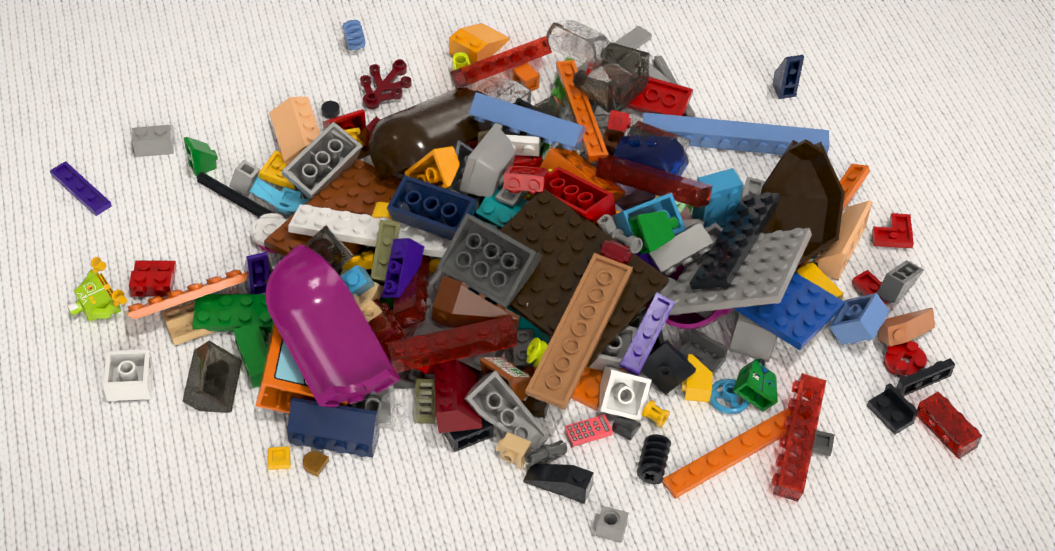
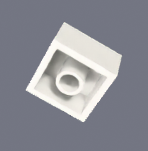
M150 350L107 351L103 381L107 401L151 399L153 361Z

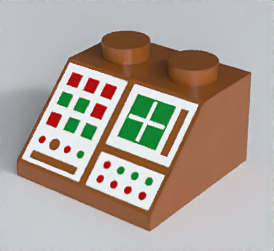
M482 357L480 359L483 376L496 370L521 402L528 396L525 394V390L531 380V376L527 372H522L512 362L505 361L500 357Z

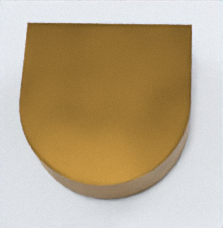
M317 451L308 452L302 460L304 470L318 477L329 462V456Z

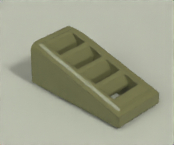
M416 379L413 423L435 424V379ZM420 396H432V398H426V397H420ZM419 412H431V414H418V413H419Z

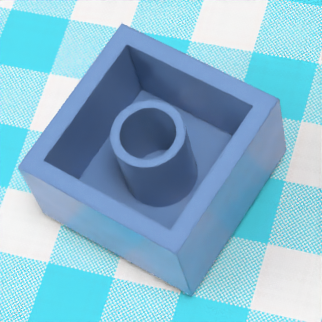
M874 293L845 300L844 307L836 314L829 325L830 330L842 345L853 344L875 338L879 328L885 322V318L890 312L878 294Z

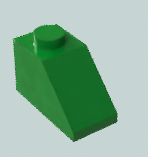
M184 137L188 164L195 176L199 175L200 172L207 173L217 169L216 160H218V156L214 149L211 150L205 142Z

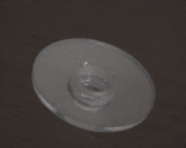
M404 389L389 391L379 402V419L391 431H407L420 418V403L417 397L410 391ZM398 408L404 409V413L402 415L396 414V410Z

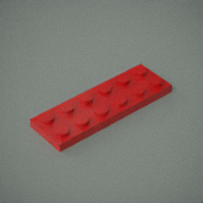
M593 61L590 62L582 79L584 89L600 92L602 101L645 113L684 116L693 95V89Z

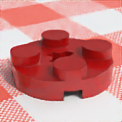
M909 341L888 346L884 364L886 369L893 375L896 373L901 377L904 375L909 376L916 373L919 369L926 367L927 357L918 343ZM906 358L909 360V363H906L905 360L902 361L901 359Z

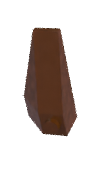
M446 276L442 277L432 307L433 321L449 327L518 332L520 316L500 304L494 305L485 300L486 296L482 293L477 295L468 290L469 286Z

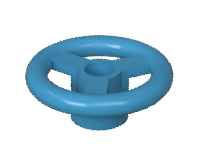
M721 379L712 385L710 402L720 412L736 414L744 411L749 405V402L745 399L741 405L736 401L738 394L733 392L736 383L735 379ZM723 386L722 392L716 391L719 387ZM716 398L729 402L732 408L722 406L717 402Z

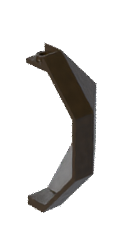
M805 139L798 143L793 140L761 188L760 195L770 192L771 194L779 193L781 201L761 233L768 234L778 230L790 231L795 228H810L812 236L798 263L799 265L839 240L845 192L822 142L813 144Z

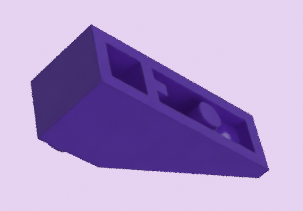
M267 252L246 256L244 272L248 274L245 283L249 294H266L269 280Z

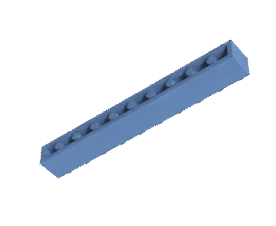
M643 113L641 141L644 142L676 140L677 145L783 155L793 140L799 143L806 139L813 144L822 142L827 154L829 150V130Z

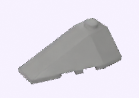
M496 370L484 375L464 398L480 417L506 433L509 432L531 441L532 450H536L550 437Z

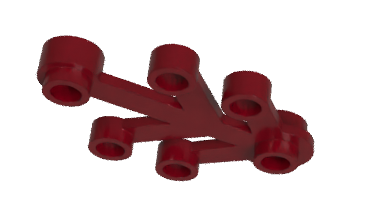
M402 59L394 61L392 70L383 81L380 76V66L373 64L369 67L370 75L373 76L377 87L374 92L370 86L371 77L368 75L360 77V85L366 93L363 97V103L368 109L378 108L382 101L401 99L403 96L401 88H410L412 85V80L408 76L402 77L399 82L391 83L396 76H402L407 72V64ZM392 90L391 93L382 94L385 91Z

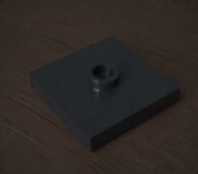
M668 340L649 353L641 369V372L651 379V382L664 395L668 394L696 371V368Z

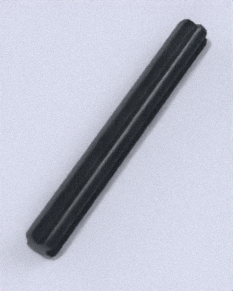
M200 172L196 177L198 183L258 217L274 213L204 172Z

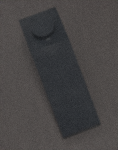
M537 463L529 467L523 482L585 504L593 486L594 472L575 465Z

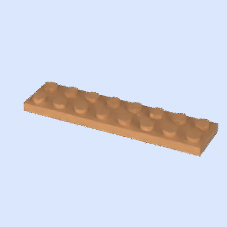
M596 253L593 254L525 390L526 395L566 410L633 272V267Z

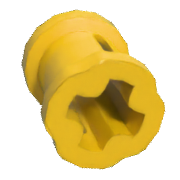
M653 400L649 401L642 411V416L656 422L658 427H662L670 415V411L661 409L655 405Z

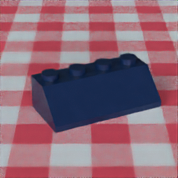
M404 175L387 206V210L392 220L452 240L466 213L474 216L477 201L474 198Z
M292 397L287 427L288 441L296 446H308L318 450L326 449L337 453H349L359 457L373 458L379 439L378 413L376 411L341 405L338 407L319 406L317 401Z

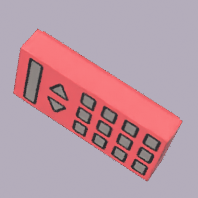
M605 414L565 426V432L572 447L613 434Z

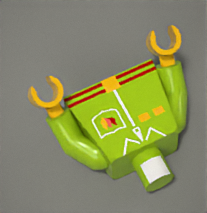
M94 257L91 260L93 269H90L82 283L74 290L77 301L67 305L71 316L83 312L89 321L109 319L113 314L121 312L120 304L124 305L127 302V298L124 297L125 293L119 289L113 291L103 274L98 273L99 271H104L107 266L101 258Z

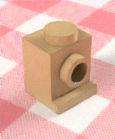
M507 432L504 439L498 441L496 451L500 452L501 458L509 463L517 464V469L521 470L526 463L525 453L531 451V441Z

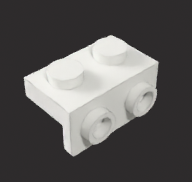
M506 135L516 151L515 155L539 157L541 139L539 137Z

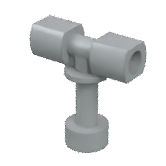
M604 214L597 220L601 230L619 243L630 247V252L634 254L640 252L643 246L642 239L636 236H624V232L621 229H616L610 215Z

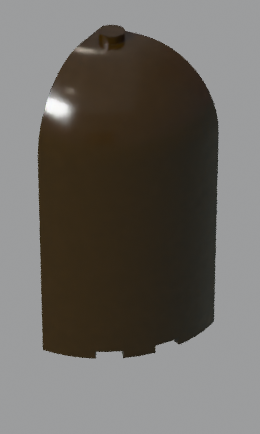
M467 87L457 88L380 119L373 126L369 136V153L381 181L416 164L433 149L451 147L458 140L464 143L478 137V132L490 130L493 127L491 126V121L485 120V123L474 120L475 116L469 114L475 93H484L478 90H470Z

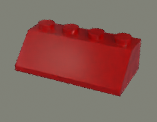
M560 167L549 172L545 189L571 207L576 213L594 221H597L604 214H608L611 217L616 214L614 194Z

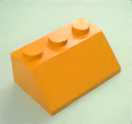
M451 146L433 149L404 173L409 177L447 189L451 186L460 164L454 147Z

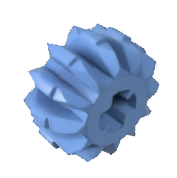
M352 19L344 22L342 29L347 47L350 50H359L365 47L366 41L360 21Z

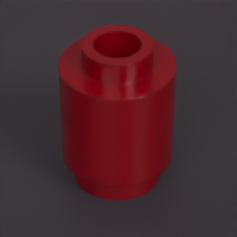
M606 240L600 251L601 256L622 264H629L633 254L630 252V247L613 240Z

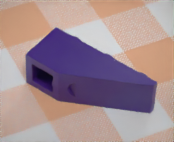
M410 238L393 239L382 298H399L421 266L425 246Z

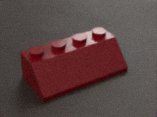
M457 359L435 361V413L439 433L482 428V417L464 399L470 389L480 380V375L477 371Z

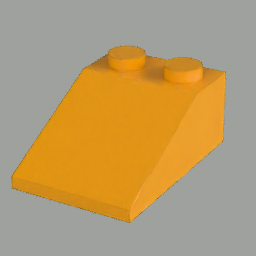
M483 23L463 27L449 37V54L454 55L458 52L467 54L470 65L478 69L503 47L510 38Z

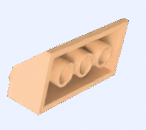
M289 97L269 113L284 164H290L320 135L308 97Z
M872 201L848 206L844 214L842 213L839 240L825 248L823 252H819L815 261L818 263V268L825 275L839 280L866 228L873 204Z

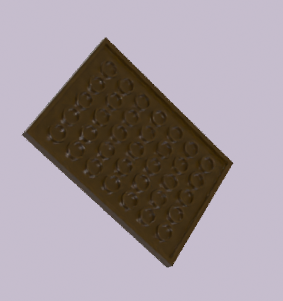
M544 189V192H538L500 231L543 255L533 274L512 300L509 307L548 337L552 338L593 254L600 255L601 248L606 240H616ZM634 253L629 264L625 263V265L633 267V272L590 358L588 367L649 305L656 292L660 293L669 283L668 277Z

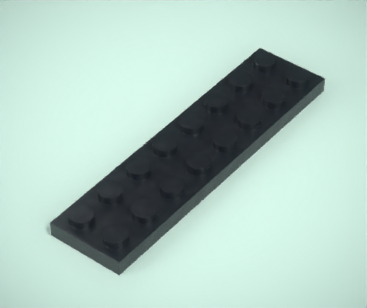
M767 192L755 196L750 194L742 198L740 204H738V207L689 282L692 290L730 286L781 201L779 193L771 194Z

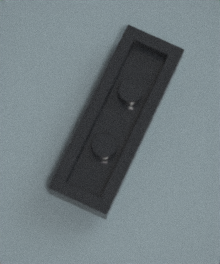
M949 358L945 361H938L928 368H921L909 376L904 375L898 380L896 388L903 396L930 386L951 377L955 363Z

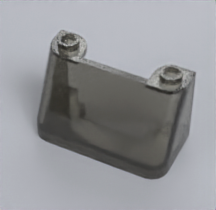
M611 42L601 51L602 63L588 76L584 70H579L574 74V86L607 113H610L611 110L621 112L648 84L650 53Z

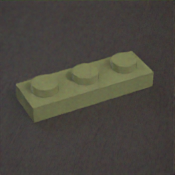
M380 220L371 271L372 281L385 283L393 239H398L401 223Z

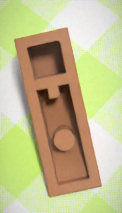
M933 308L885 319V322L877 332L878 341L890 347L909 342L935 328Z

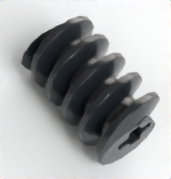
M653 434L647 436L644 440L636 472L641 480L655 485L663 481L671 440L666 436Z

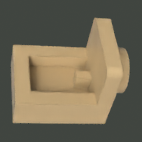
M355 293L353 294L368 322L382 313L381 308L371 298L363 301Z

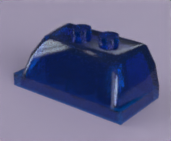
M656 135L621 136L613 151L610 167L604 175L614 183L676 185L689 164V160L683 146L675 137Z

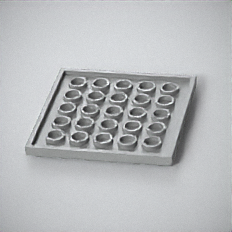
M795 228L790 231L778 230L768 234L761 233L729 287L692 290L689 282L706 255L694 257V261L684 267L668 296L669 299L675 302L669 315L780 303L812 236L810 228Z

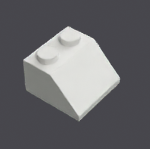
M605 366L600 383L599 410L640 421L652 380L645 375H636L629 371Z

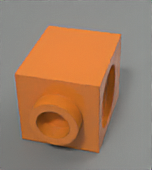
M528 63L512 69V83L526 95L539 88L540 75Z

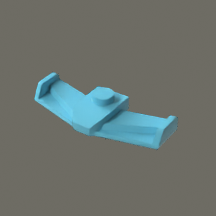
M259 177L256 178L249 191L251 194L275 206L278 212L288 215L296 212L300 204L305 205L309 201V199L302 198V193L284 187L282 192L261 181Z

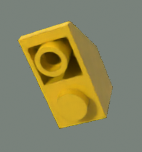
M688 354L687 360L696 368V371L681 384V391L685 392V400L710 402L713 373L693 354Z

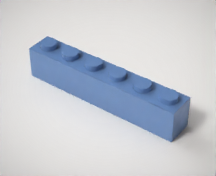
M477 92L469 112L470 115L475 116L474 120L485 123V120L491 121V126L498 123L509 127L508 131L520 134V131L527 133L526 136L544 138L545 143L554 146L557 142L562 144L561 148L573 151V148H580L586 127Z

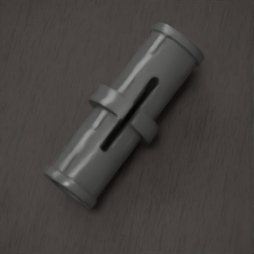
M563 440L549 445H541L540 448L525 453V461L527 464L529 463V466L543 461H551L553 457L565 454L567 452V445L565 442L563 443Z

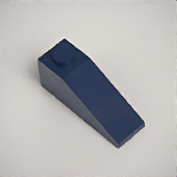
M803 54L785 57L775 70L772 85L779 99L796 97L804 61Z

